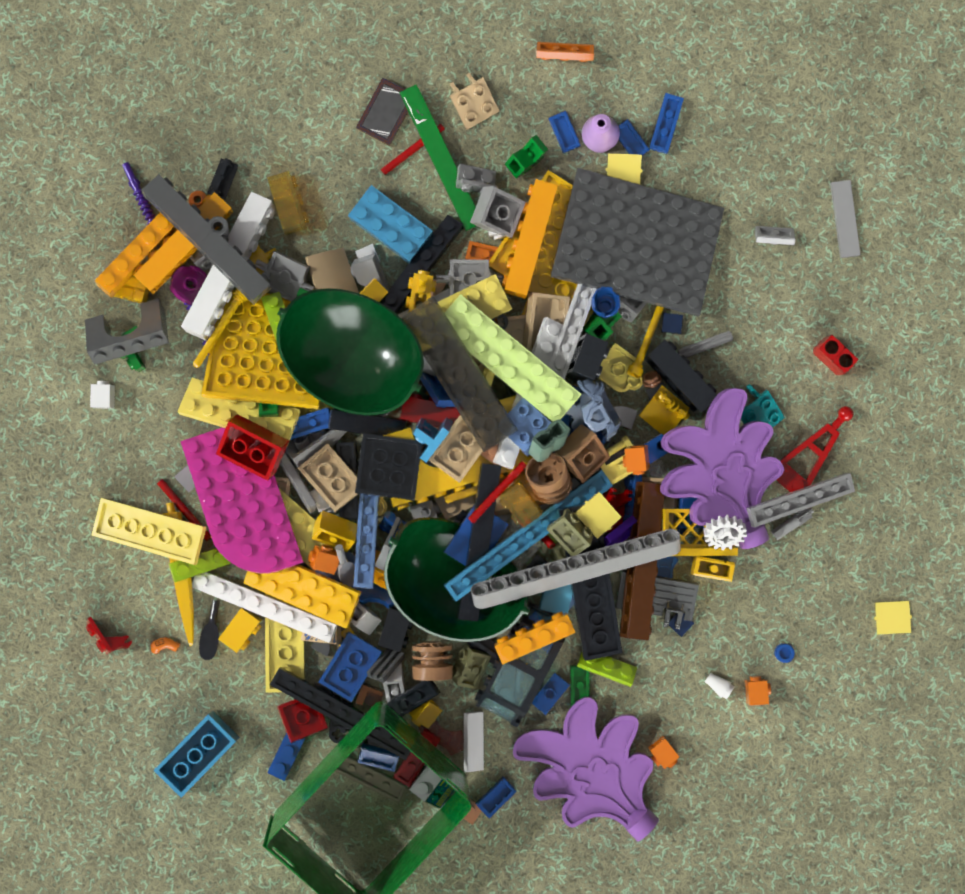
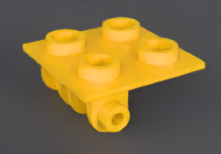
M662 385L639 416L660 434L665 435L674 429L681 419L687 420L689 418L688 410L690 408Z

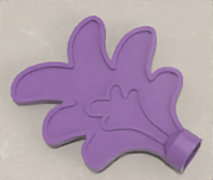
M728 388L720 392L712 401L706 414L704 429L690 425L679 426L670 430L662 437L661 446L666 452L685 456L695 464L682 465L671 470L663 479L660 491L663 495L671 498H698L691 505L689 512L691 521L697 525L705 526L706 523H711L712 518L717 520L718 516L724 518L726 515H729V518L736 516L737 520L742 519V522L746 525L747 537H744V542H739V547L741 549H750L768 541L769 535L765 524L751 527L746 508L761 503L765 490L783 474L784 467L781 461L775 457H761L765 446L774 432L770 424L751 421L739 428L747 401V393L742 389Z
M584 696L577 700L568 710L564 720L563 733L551 729H535L527 731L517 738L513 748V756L517 760L535 761L553 766L539 773L534 783L533 794L536 799L541 801L567 798L562 808V818L567 826L573 828L594 817H608L621 823L638 842L645 838L659 822V818L645 806L642 797L643 786L653 770V761L650 756L641 752L633 753L629 756L630 746L636 736L639 725L635 715L622 714L614 717L605 725L599 737H597L595 722L598 705L593 697Z

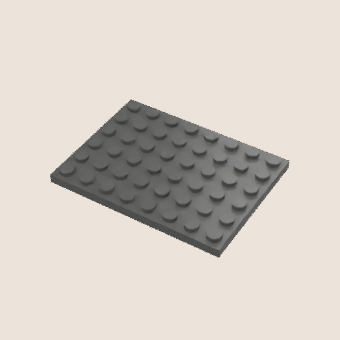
M577 168L550 277L596 289L602 286L612 287L613 291L619 296L699 317L724 208Z

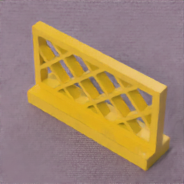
M663 509V531L669 528L677 530L676 527L681 522L687 527V530L682 535L680 534V542L682 541L684 544H681L680 552L673 556H738V548H735V545L732 546V549L727 547L724 550L721 547L714 549V545L708 546L702 539L704 531L698 535L693 529L697 524L692 523L690 525L684 519L689 514L690 509ZM669 513H674L679 518L674 525L669 522ZM689 532L696 537L691 544L685 540Z

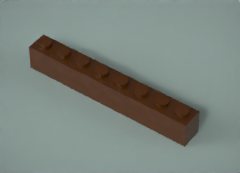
M636 482L633 516L637 522L631 526L630 540L662 531L663 504L666 496L660 491L661 484ZM657 560L630 567L626 570L620 637L649 640L652 632L651 616L654 613L653 597L656 594L655 579L658 575Z

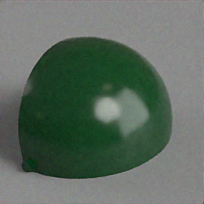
M325 288L303 293L291 301L287 308L283 309L281 307L277 315L280 316V321L277 327L276 341L280 357L296 382L321 402L352 414L379 415L399 408L409 399L414 391H420L422 385L419 384V380L424 368V357L420 343L410 327L395 312L380 302L356 292Z
M433 517L417 518L407 522L395 537L391 536L388 544L391 546L386 557L384 579L392 602L411 623L423 631L443 639L474 642L496 637L510 629L523 614L528 615L530 608L527 605V596L480 609L478 621L458 619L460 599L455 601L444 584L465 569V565L443 551L461 524ZM511 561L486 580L517 572L518 569Z

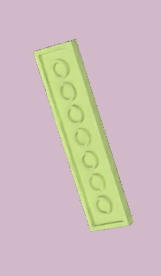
M461 294L435 323L439 329L522 398L527 400L551 422L562 419L582 395Z

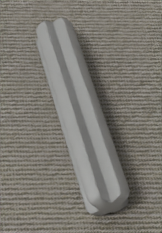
M727 331L678 350V354L680 356L684 355L687 358L733 340L732 333Z

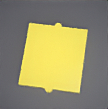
M608 153V164L605 169L607 176L640 185V175L643 171L641 169L642 155Z
M600 492L596 493L589 501L586 500L585 504L575 512L597 539L607 530H611V526L621 518Z
M909 601L875 603L876 616L874 620H876L877 634L911 633L910 619L912 615H910Z

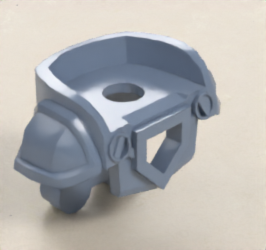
M589 379L577 381L578 386L583 392L579 402L574 404L566 413V415H572L573 417L570 420L571 428L575 430L581 424L584 425L583 422H585L594 433L601 430L606 441L610 440L617 433V429H619L622 422L606 395L602 381L599 383Z

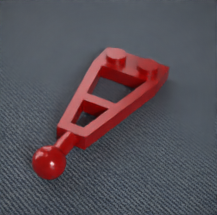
M848 406L841 407L838 411L837 419L831 425L826 423L780 459L784 472L776 481L789 492L810 486L840 434L837 429L844 421H850L853 418V410ZM827 431L831 436L823 450H820L812 442ZM808 447L818 456V459L805 480L787 462Z

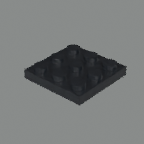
M363 433L355 493L415 501L422 444L416 440Z

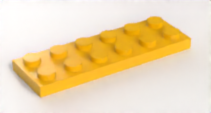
M299 564L275 573L261 574L247 571L243 582L248 586L345 629L350 626L361 595V591Z

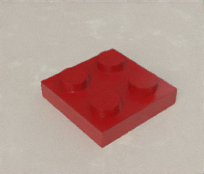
M296 699L277 706L290 743L328 728L323 714Z

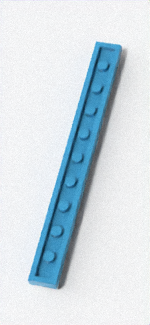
M603 470L598 471L583 484L572 490L563 501L550 506L445 583V588L453 599L458 601L471 591V587L474 584L485 581L549 534L547 527L559 518V508L584 504L586 500L589 501L596 493L600 492L603 494L613 486Z

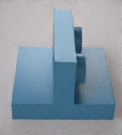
M446 417L437 429L423 418L420 419L413 432L418 442L421 444L426 443L420 459L427 463L450 432L453 421Z

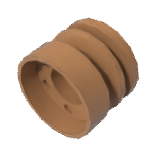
M552 452L549 458L542 462H537L534 458L529 460L525 475L535 498L545 504H556L563 501L572 490V479L564 459L559 454Z
M425 641L412 645V651L421 652L412 655V659L421 660V663L412 666L413 679L420 681L452 679L453 665L444 663V660L452 658L451 653H444V651L452 650V644L441 641Z

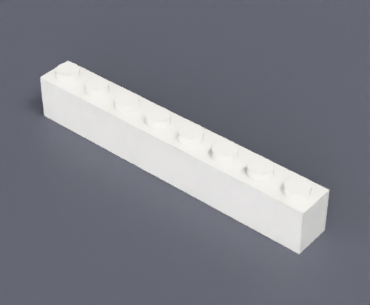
M253 192L250 193L227 237L229 239L228 243L232 247H238L243 253L241 256L246 261L250 258L252 252L256 251L258 240L265 234L267 223L275 214V206L272 200ZM214 265L181 325L187 333L205 341L214 331L217 319L219 320L222 317L223 308L226 302L230 301L232 290L235 287Z

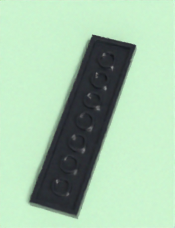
M584 504L559 508V518L567 508L575 513ZM603 534L598 539L593 535L591 545L579 554L605 547ZM565 550L566 558L571 557V555ZM610 573L571 584L583 659L587 661L623 653Z

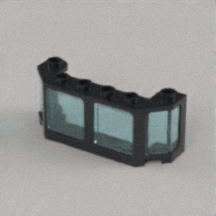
M529 601L528 607L530 611L528 615L523 614L519 624L515 623L510 633L515 635V631L526 627V629L534 627L533 623L542 619L548 621L552 619L551 616L554 614L541 610L538 605ZM565 638L503 665L500 658L497 657L492 666L495 669L492 676L488 674L483 685L486 687L483 690L479 689L474 698L477 701L476 706L494 713L517 728L522 717H525Z

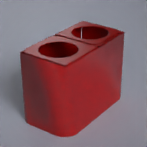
M832 334L823 338L813 348L814 355L838 376L846 374L859 360ZM828 341H832L839 347L835 354L826 352L825 345ZM846 354L853 361L849 367H842L840 365L839 358L841 355Z

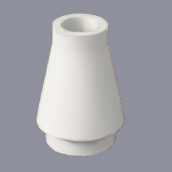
M710 673L705 680V683L720 698L724 697L727 699L735 687L731 684L732 682L713 673Z

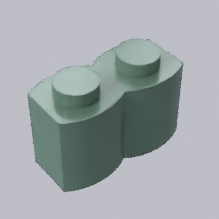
M561 419L553 421L549 424L547 430H542L533 437L528 453L537 462L546 460L552 452L561 449L565 445L570 428Z

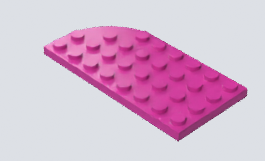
M222 427L180 441L212 541L217 550L229 562L246 571L261 574L275 573L304 563L275 475L267 481L216 455L226 428Z

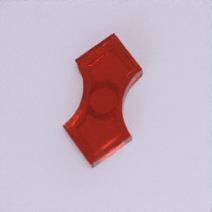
M437 719L429 729L423 725L418 727L420 732L425 728L441 738L438 745L447 749L451 756L464 750V734L462 730H447L438 723Z

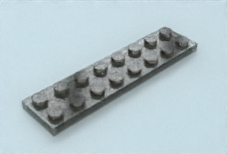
M430 297L401 318L414 332L422 348L423 356L483 452H487L518 431L435 297Z

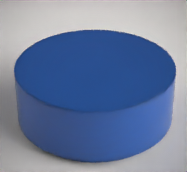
M781 643L776 646L774 655L778 661L788 663L794 658L795 652L791 645Z

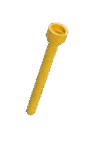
M237 288L233 293L234 300L194 360V367L198 368L201 366L240 303L243 304L244 301L248 300Z
M656 306L636 360L628 367L626 373L632 377L641 378L643 374L642 363L664 307Z

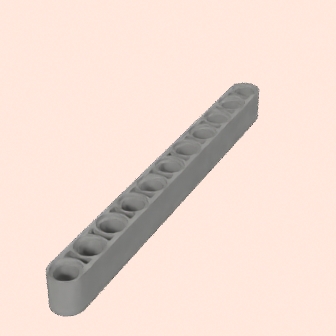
M667 529L478 582L471 587L474 606L479 609L492 607L676 555L681 550L680 533L675 529Z

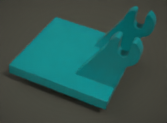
M750 384L746 386L756 400L747 407H744L741 416L743 424L751 421H760L770 424L773 428L785 418L767 389L760 394Z

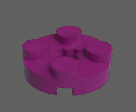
M182 266L171 277L170 291L180 301L192 305L207 275L196 266ZM192 281L194 288L187 287L186 282Z

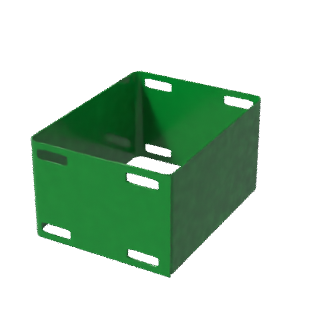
M379 701L374 704L275 811L274 816L270 815L263 847L318 894H393L470 812L471 802L467 776L389 705ZM382 726L456 792L365 890H358L309 848L285 824L375 727ZM335 874H337L348 885H350L355 890V892H353L348 886H346L341 880H339L335 876Z

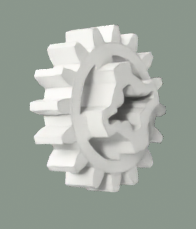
M726 515L724 518L718 516L717 520L712 518L711 523H706V528H703L705 542H708V546L714 545V549L721 547L722 550L727 547L732 549L733 545L739 546V542H744V537H747L745 523L742 522V519L737 520L736 516L729 518V515Z

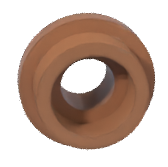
M650 371L643 375L642 383L645 387L655 388L662 379L656 371Z

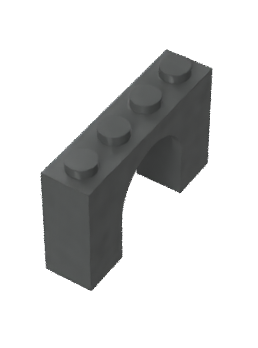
M159 298L140 303L141 322L133 332L124 336H111V329L104 315L85 320L87 353L94 365L169 343L166 314Z

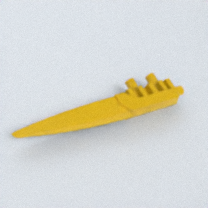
M174 502L166 503L168 513H163V515L182 520L181 512H175ZM169 558L170 563L177 561L175 559ZM190 577L174 582L187 640L189 646H192L194 640L192 580Z

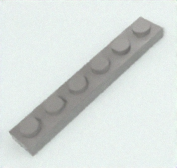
M844 473L746 508L751 527L766 524L855 492L851 473Z

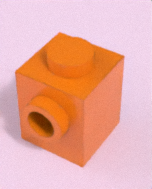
M648 445L628 446L625 448L623 466L627 467V472H633V475L645 474V471L650 468Z
M322 544V546L315 545L308 556L312 569L335 575L339 559L336 550L331 546Z
M750 676V680H745L746 703L750 706L769 704V695H771L770 683H767L765 679H761V676Z
M664 736L648 747L653 754L651 759L657 766L662 765L664 769L667 767L671 768L678 762L679 755Z

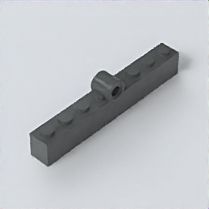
M158 174L142 189L143 196L253 305L257 303L271 289L270 280L264 273L260 275L255 270L257 267L251 260L248 259L246 261L241 256L243 253L238 247H232L228 243L229 228L227 221L220 216L213 217L211 220L208 218L204 219L200 215L201 211L194 204L191 206L181 191L177 192L172 188L174 185L167 177L163 179ZM222 227V230L216 231L215 228Z

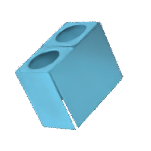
M571 584L542 592L539 608L555 614L561 611L563 614H568L572 598Z

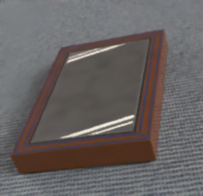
M382 77L356 129L390 146L408 113L399 93L405 89Z

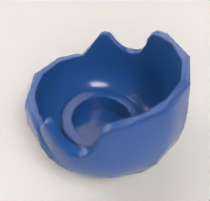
M602 286L595 291L591 299L593 311L602 318L614 316L620 308V296L613 291L612 287Z

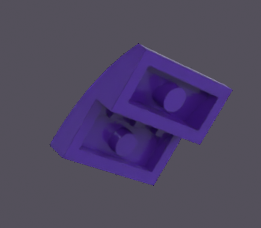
M633 515L604 537L605 547L621 543L630 536L631 529L629 527L637 522Z

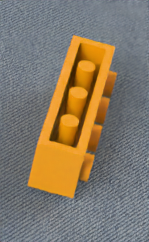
M562 611L552 615V619L548 621L542 619L533 623L534 627L529 629L524 627L515 631V635L509 638L506 635L497 639V643L494 646L502 665L576 633L568 614H563Z

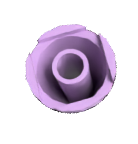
M604 114L592 116L585 122L582 128L583 142L594 152H607L615 147L619 140L620 130L618 124L613 118Z

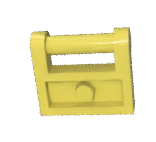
M624 436L620 442L606 451L609 456H612L623 448L633 445L629 438ZM623 456L608 465L604 463L600 467L612 485L633 473L627 472V467L623 466Z

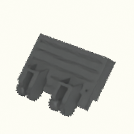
M622 570L616 603L617 609H622L626 570ZM657 576L655 579L656 594L653 597V615L662 616L663 608H666L663 627H668L671 612L677 613L675 629L680 630L683 612H685L684 620L692 621L699 583Z

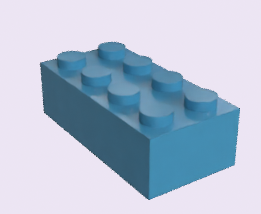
M372 185L348 215L352 222L407 263L413 260L433 234L430 228Z
M212 711L153 771L182 798L240 737Z

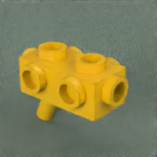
M418 270V274L414 273L413 277H409L408 289L412 290L411 297L407 296L405 308H409L408 313L413 314L434 303V300H430L431 292H435L436 281H433V276L429 275L430 272ZM417 301H422L423 306L421 308L416 307Z

